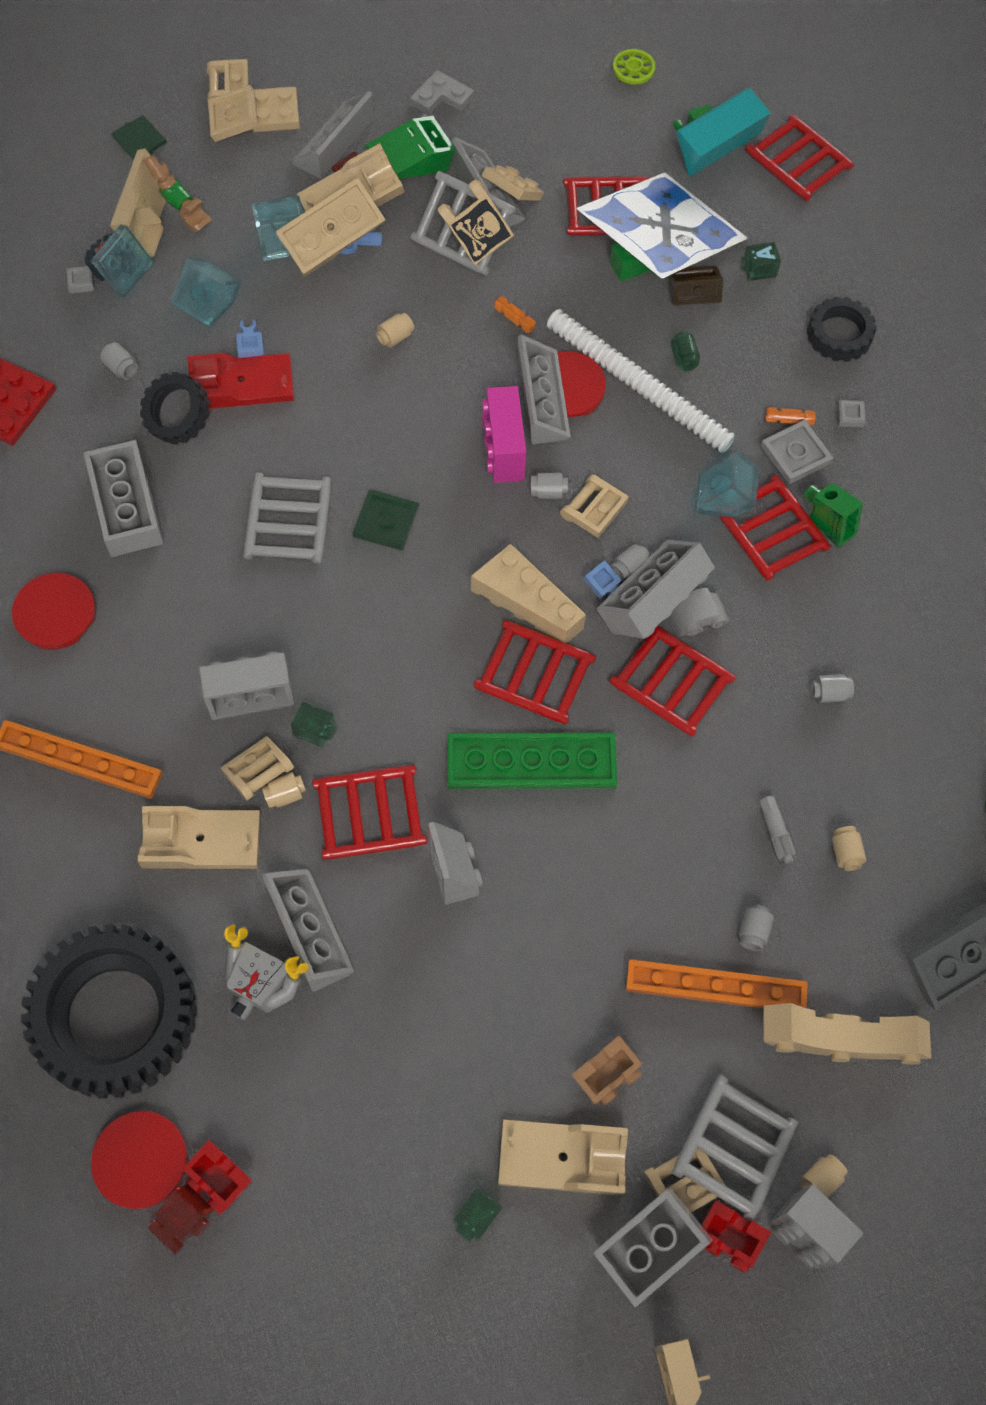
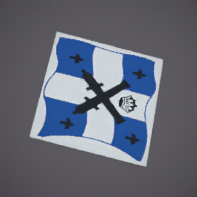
M666 173L576 208L662 279L748 239Z

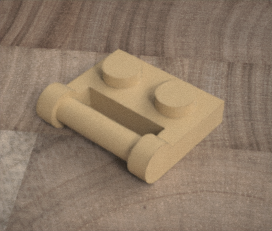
M247 59L218 60L207 63V73L209 74L207 102L209 99L249 86ZM220 73L225 75V90H219L218 75Z
M592 474L586 480V485L569 505H565L562 508L560 514L565 520L574 522L599 538L628 503L629 496ZM594 491H599L600 493L585 511L580 513L578 511L589 496Z
M268 736L221 767L223 774L246 801L254 796L253 793L278 775L284 771L288 773L294 769L289 758Z
M697 1148L690 1163L696 1160L701 1166L700 1171L725 1185L707 1154ZM678 1156L656 1169L651 1167L644 1171V1175L657 1197L665 1190L672 1188L690 1212L718 1197L687 1177L665 1188L661 1180L672 1174Z

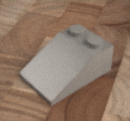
M435 822L428 823L430 854L444 904L447 905L478 896V886L483 884L479 869H473L471 859L475 858L471 842H465L463 833Z

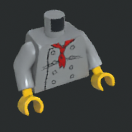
M235 924L228 926L224 932L225 939L229 942L226 961V988L238 997L229 1012L245 1021L254 1006L269 1013L272 1009H276L295 997L301 980L300 974L306 973L309 970V965L302 963L297 967L299 956L289 958L284 963L247 942L243 945L241 940L247 937L248 930L242 927L238 930V936H236Z

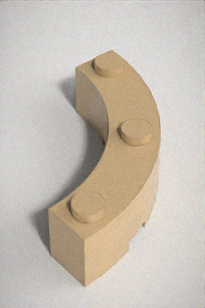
M792 1003L764 1005V1043L776 1046L777 1052L788 1053L797 1051L831 1056V1061L849 1062L850 1058L901 1060L903 1064L914 1065L920 1064V1059H931L930 1022L919 1016L880 1017V1023L862 1022L861 1017L833 1013L827 1014V1016L816 1017L815 1010Z

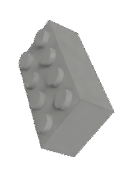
M136 440L84 452L104 542L110 556L114 557L164 544L142 456Z
M666 540L597 608V611L613 634L644 639L655 631V627L662 620L668 618L673 613V609L680 602L685 601L690 596V592L697 585L703 583L708 578V574L715 567L700 542Z

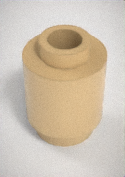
M397 313L377 326V339L383 346L386 345L391 348L411 335V332L414 330V324L406 313Z
M291 772L268 782V785L262 787V791L269 808L274 806L280 808L303 799L302 793L306 791L301 776L295 777L294 773Z
M845 826L834 830L832 843L838 867L844 868L845 871L860 869L862 864L866 862L860 833L857 832L854 826Z
M829 1154L826 1158L821 1157L801 1177L803 1184L801 1189L803 1190L813 1184L829 1198L845 1181L844 1176L848 1171L835 1156Z

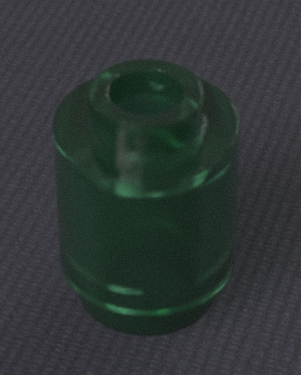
M687 332L676 334L670 342L676 365L682 371L694 370L699 366L700 360L695 337Z

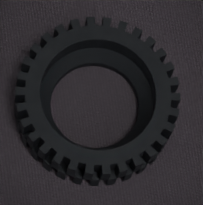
M105 924V932H101L97 926L89 927V936L84 937L78 931L71 934L74 943L68 945L64 939L56 945L61 952L56 956L48 951L43 956L48 962L45 968L38 964L36 965L33 973L39 978L37 982L28 980L25 987L31 993V997L22 998L21 1005L28 1011L26 1014H21V1023L28 1028V1030L22 1032L24 1039L31 1044L28 1049L31 1055L38 1059L37 1063L40 1067L64 1086L73 1091L77 1090L82 1095L89 1097L91 1094H94L98 1098L108 1099V1094H111L115 1098L125 1097V1091H130L133 1095L142 1092L140 1086L145 1083L149 1087L157 1084L158 1082L155 1079L157 1075L161 1073L166 1077L171 1072L168 1065L172 1061L176 1064L180 1062L182 1056L179 1051L182 1047L188 1049L191 1042L187 1037L188 1032L194 1033L196 1026L192 1020V1016H197V1007L193 1003V1000H196V995L191 987V979L173 951L167 945L164 946L162 941L153 935L151 938L145 930L139 928L137 932H134L131 926L122 925L120 931L114 924ZM127 971L137 974L152 986L158 1000V1020L152 1035L138 1050L121 1058L101 1059L85 1053L74 1041L69 1026L70 1009L77 993L91 979L106 972Z

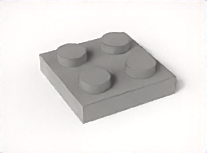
M806 420L762 440L761 443L762 449L788 484L832 464L834 459Z

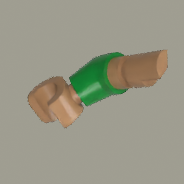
M148 156L143 159L153 178L158 179L159 192L164 200L180 211L181 218L192 231L197 232L212 220L202 210V201L198 198L193 199L179 179H175L172 174L168 173L169 168L165 162L159 163L155 156Z

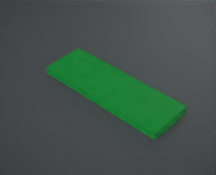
M448 733V789L617 788L618 785L615 733Z

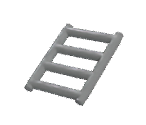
M438 171L435 177L438 181L419 227L416 232L411 234L410 239L473 271L487 276L490 270L487 266L493 253L477 265H474L470 257H467V253L462 245L458 252L447 247L446 244L452 233L447 222H445L437 242L425 236L446 185L458 190L451 207L455 216L460 214L467 195L479 200L470 189L469 184ZM488 194L507 222L509 215L515 213L516 207Z
M259 472L255 473L243 558L252 559L253 556L312 559L313 563L320 564L324 551L331 478L323 477L322 480L264 477V474ZM263 487L320 491L319 503L261 499ZM260 510L317 513L316 526L258 522ZM257 533L314 536L313 549L255 545Z
M718 1075L676 1160L672 1174L680 1178L683 1175L744 1212L745 1219L755 1221L794 1135L798 1122L790 1117L786 1120L727 1084L728 1079L725 1076ZM722 1095L779 1129L781 1132L775 1146L716 1111L715 1109ZM709 1122H712L769 1157L763 1172H759L702 1137ZM698 1148L756 1184L757 1186L750 1201L689 1164L696 1149Z

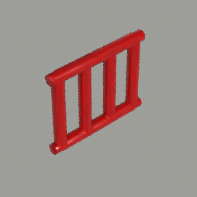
M791 114L787 120L788 122L756 145L750 144L747 146L745 151L807 202L811 199L812 193L844 169L850 170L853 168L854 163L801 119ZM794 128L804 135L771 160L762 153V151ZM811 141L821 148L789 173H786L779 167L781 163ZM828 155L838 162L806 187H803L795 180Z
M642 176L564 178L563 184L564 187H567L570 226H567V235H608L595 223L588 226H579L578 210L576 209L578 208L576 187H590L591 201L593 202L601 198L600 187H614L615 193L623 190L624 187L633 186L650 178Z
M774 475L769 483L725 505L719 503L714 506L720 519L766 581L773 579L775 573L819 550L825 552L831 548L827 539L778 475ZM774 491H777L785 501L739 525L731 516V513ZM790 510L799 520V522L754 545L745 535V533ZM804 530L814 540V542L769 565L766 564L760 555L765 550Z
M504 620L502 626L504 631L481 680L477 679L473 687L483 693L566 725L569 721L567 713L589 664L595 662L596 655L517 623ZM515 634L529 641L507 688L503 689L491 684ZM540 644L554 651L532 699H528L516 693ZM566 654L578 659L579 662L556 710L543 705L542 702L563 655Z
M656 626L655 631L645 639L619 675L611 677L609 683L676 728L694 737L698 723L727 683L731 684L734 682L736 676L666 630ZM660 639L672 647V649L640 691L627 681ZM681 654L694 661L695 664L663 706L650 696ZM706 669L716 675L718 679L686 721L673 711L702 671Z
M400 766L312 780L314 789L318 790L325 849H322V859H337L426 845L427 838L425 834L422 835L413 779V775H416V766ZM402 778L411 835L393 838L385 780ZM374 782L382 840L365 842L357 788V784ZM346 786L353 844L336 847L329 788Z

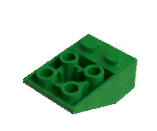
M433 116L411 119L367 143L365 146L368 150L380 143L398 179L435 174L438 171L447 172L455 152V148Z

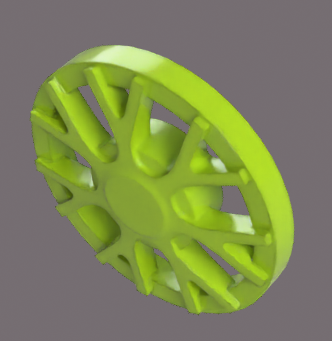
M627 49L617 54L614 58L613 72L624 83L631 85L642 84L653 77L655 61L645 51ZM650 63L651 66L643 67V64ZM616 65L624 66L625 68H617Z

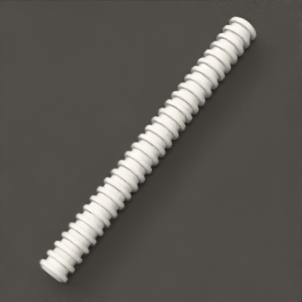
M561 309L554 311L547 321L548 329H553L555 334L559 333V337L565 338V341L568 343L571 342L573 347L577 346V350L582 351L584 355H589L591 359H595L597 364L601 363L602 368H607L609 373L613 372L615 377L619 376L620 381H625L627 386L631 385V389L637 390V393L640 395L643 394L645 399L649 398L651 403H656V407H662V411L668 412L670 417L674 416L675 421H680L682 426L687 425L688 430H693L695 435L699 434L700 439L705 438L707 444L712 443V447L718 448L720 453L725 452L731 446L735 437L734 433H728L727 428L722 429L720 423L715 424L716 420H710L709 415H703L702 410L697 411L695 405L690 406L691 403L689 401H684L682 396L678 397L677 392L672 393L671 388H666L664 383L660 384V380L653 379L652 374L647 375L646 370L641 371L639 365L635 366V362H629L628 357H623L621 352L617 353V349L611 348V345L608 343L605 344L603 339L599 340V336L593 335L592 331H587L586 327H581L579 322L569 318L568 314H563Z

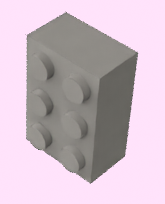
M269 652L261 657H240L232 662H212L207 666L199 667L203 697L212 720L295 705L284 653Z
M813 1184L793 1194L769 1221L774 1227L772 1232L786 1245L790 1242L799 1251L796 1254L797 1257L807 1267L812 1268L814 1266L816 1269L838 1264L864 1234Z
M669 1188L594 1252V1255L633 1306L637 1307L713 1240L672 1188Z

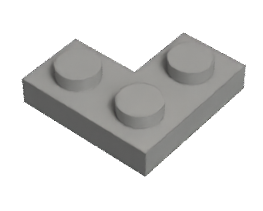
M437 70L410 97V105L429 115L443 101L461 112L474 99V90Z

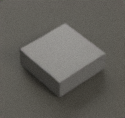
M88 266L66 269L70 294L95 291L93 272Z
M838 401V426L864 427L866 423L864 401Z

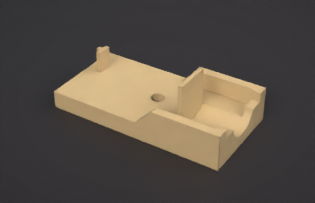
M379 143L347 161L339 171L297 193V196L305 211H308L356 178L360 180L377 207L403 194L405 191ZM329 224L327 226V229L332 231L334 229V225Z
M146 149L137 150L110 224L111 228L125 241L138 259L154 257L164 229L160 224L162 222L160 217L166 202L159 192L158 179L153 178L143 161L144 158L151 156Z
M356 178L277 230L276 236L287 249L305 278L334 259L342 250L385 223V218L360 180ZM329 224L334 225V229L332 231L327 229V226Z
M142 806L143 842L137 860L142 869H258L260 810H197L187 806ZM203 835L204 840L201 842L197 841V837Z
M503 1119L498 1185L623 1196L626 1186L625 1155L628 1128L584 1124L562 1125ZM560 1153L567 1155L566 1161L559 1160L558 1156Z
M688 1339L655 1346L668 1405H696L702 1393L699 1381L710 1379V1376L703 1375L697 1377Z

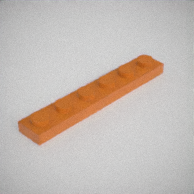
M4 720L0 728L1 751L149 799L153 798L163 776L160 769L14 722Z
M631 959L628 961L627 992L763 1009L764 1005L787 1003L807 1008L808 981Z

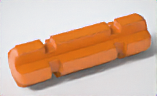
M504 296L496 299L494 308L500 313L504 312V316L518 327L521 325V329L526 333H531L535 329L536 321L530 316L526 317L527 314L513 303L509 304L510 301Z
M768 407L765 413V421L769 423L779 421L781 424L795 425L806 420L809 426H813L816 420V413L811 410L802 412V410L781 408L779 411L777 408Z

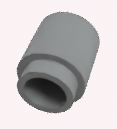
M119 343L107 344L102 349L101 362L117 377L127 380L136 374L138 370L136 359Z
M563 472L538 473L536 476H531V497H538V499H563V494L568 493V478H563Z
M633 544L616 557L610 567L620 577L621 582H624L650 557V554L644 546Z
M844 674L818 675L815 681L811 682V695L813 698H816L818 703L844 702L848 698L853 697L854 683L850 676L846 677Z
M753 905L752 908L745 909L738 935L740 938L739 944L742 947L753 951H762L764 945H767L774 916L769 913L770 910L767 907Z

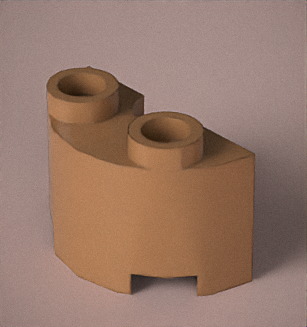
M618 1036L594 1058L575 1071L572 1076L594 1104L601 1101L606 1106L619 1095L616 1089L625 1082L630 1086L643 1075L639 1070L643 1064L623 1039Z

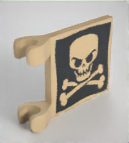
M475 179L469 184V187L479 200L458 216H455L451 207L446 204H442L438 208V212L447 222L474 265H477L515 235L487 194L482 183Z

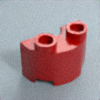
M210 1140L182 1168L190 1176L186 1182L199 1195L203 1190L206 1191L211 1197L207 1203L220 1215L224 1211L227 1212L253 1183Z
M715 1200L701 1225L713 1240L704 1249L716 1257H719L721 1253L731 1259L730 1264L743 1273H747L749 1268L754 1267L772 1233L754 1221L743 1218L736 1211Z

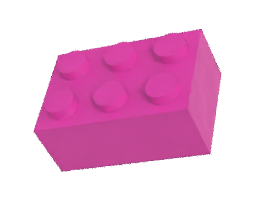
M518 386L487 388L486 399H482L483 414H481L482 429H485L484 446L488 454L487 472L493 474V483L524 481L526 446Z

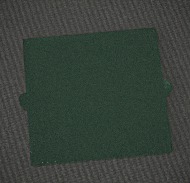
M144 115L131 122H126L124 126L111 133L115 141L133 160L137 150L146 149L149 154H152L154 150L167 143L166 139Z

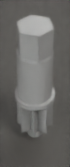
M774 796L765 797L759 800L771 836L770 840L773 843L778 859H784L785 864L793 862L792 857H794L793 855L796 852L790 838V833L787 832Z

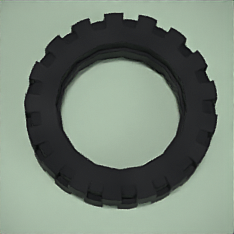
M833 297L832 300L826 299L822 302V305L818 304L809 321L807 334H809V343L813 344L812 348L816 352L819 351L821 356L826 359L830 357L832 361L839 362V360L849 362L853 358L855 360L859 359L862 353H867L874 339L877 325H874L876 319L874 315L871 316V310L867 306L863 307L860 301H851L852 298L849 297L844 299ZM833 317L846 318L859 327L861 337L849 342L835 340L824 331L822 322Z
M172 372L171 375L165 373L161 375L160 379H154L151 382L150 388L147 387L144 391L146 395L140 402L142 406L140 417L144 420L142 422L143 426L158 439L175 445L178 442L187 443L191 437H197L199 435L198 431L204 429L206 425L204 422L206 418H209L210 411H208L210 400L206 397L208 395L206 390L201 387L200 383L183 373L182 375L178 372ZM178 389L187 390L191 402L186 418L179 425L165 428L160 420V407L164 399L171 392Z

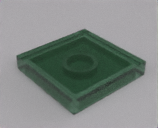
M369 489L352 532L353 537L403 551L419 510V503Z

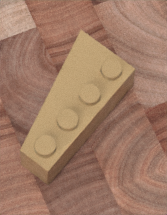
M511 544L471 576V591L478 596L481 594L490 599V603L509 610L513 613L514 617L521 621L524 619L533 624L535 629L547 636L568 643L584 629L586 614Z

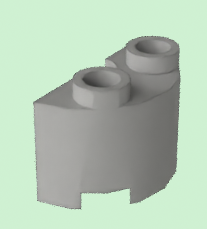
M708 588L691 591L690 596L685 601L680 602L670 615L679 637L686 634L688 636L696 635L706 625L720 628L729 622L728 615L717 590L709 592Z

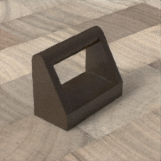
M686 267L669 275L668 281L673 305L721 303L724 279L718 267Z

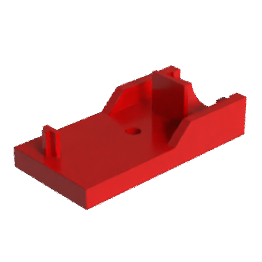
M227 353L187 356L190 378L200 383L201 387L208 394L206 396L210 400L208 409L294 401L290 353L236 358Z

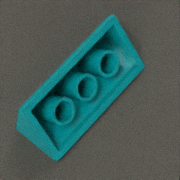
M751 88L743 90L676 131L688 176L695 175L762 133L771 112Z

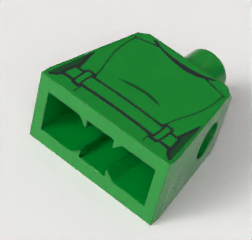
M834 483L829 484L822 490L815 485L810 486L806 490L804 498L812 503L810 518L835 546L839 548L858 534L863 502Z

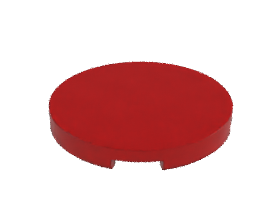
M573 351L557 352L567 417L581 415L585 417L595 411L604 398L606 389L605 375L601 367L584 354Z
M65 573L45 574L31 580L18 592L12 606V620L19 635L27 642L46 650L62 649L78 642L79 638L94 623L96 616V604L90 589L80 579Z
M148 1111L125 1114L111 1122L103 1130L95 1143L91 1158L94 1182L106 1199L120 1207L133 1210L151 1208L169 1198L179 1185L185 1172L182 1168L188 1161L187 1146L179 1129L164 1116Z

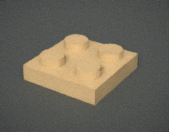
M251 85L208 100L210 133L215 142L258 127L255 93Z
M296 87L254 90L258 127L254 128L253 132L300 129Z
M496 165V167H485L482 174L484 178L518 200L540 201L544 194V191L537 188L538 183L529 178L523 179L518 176L520 172L510 166L506 168Z

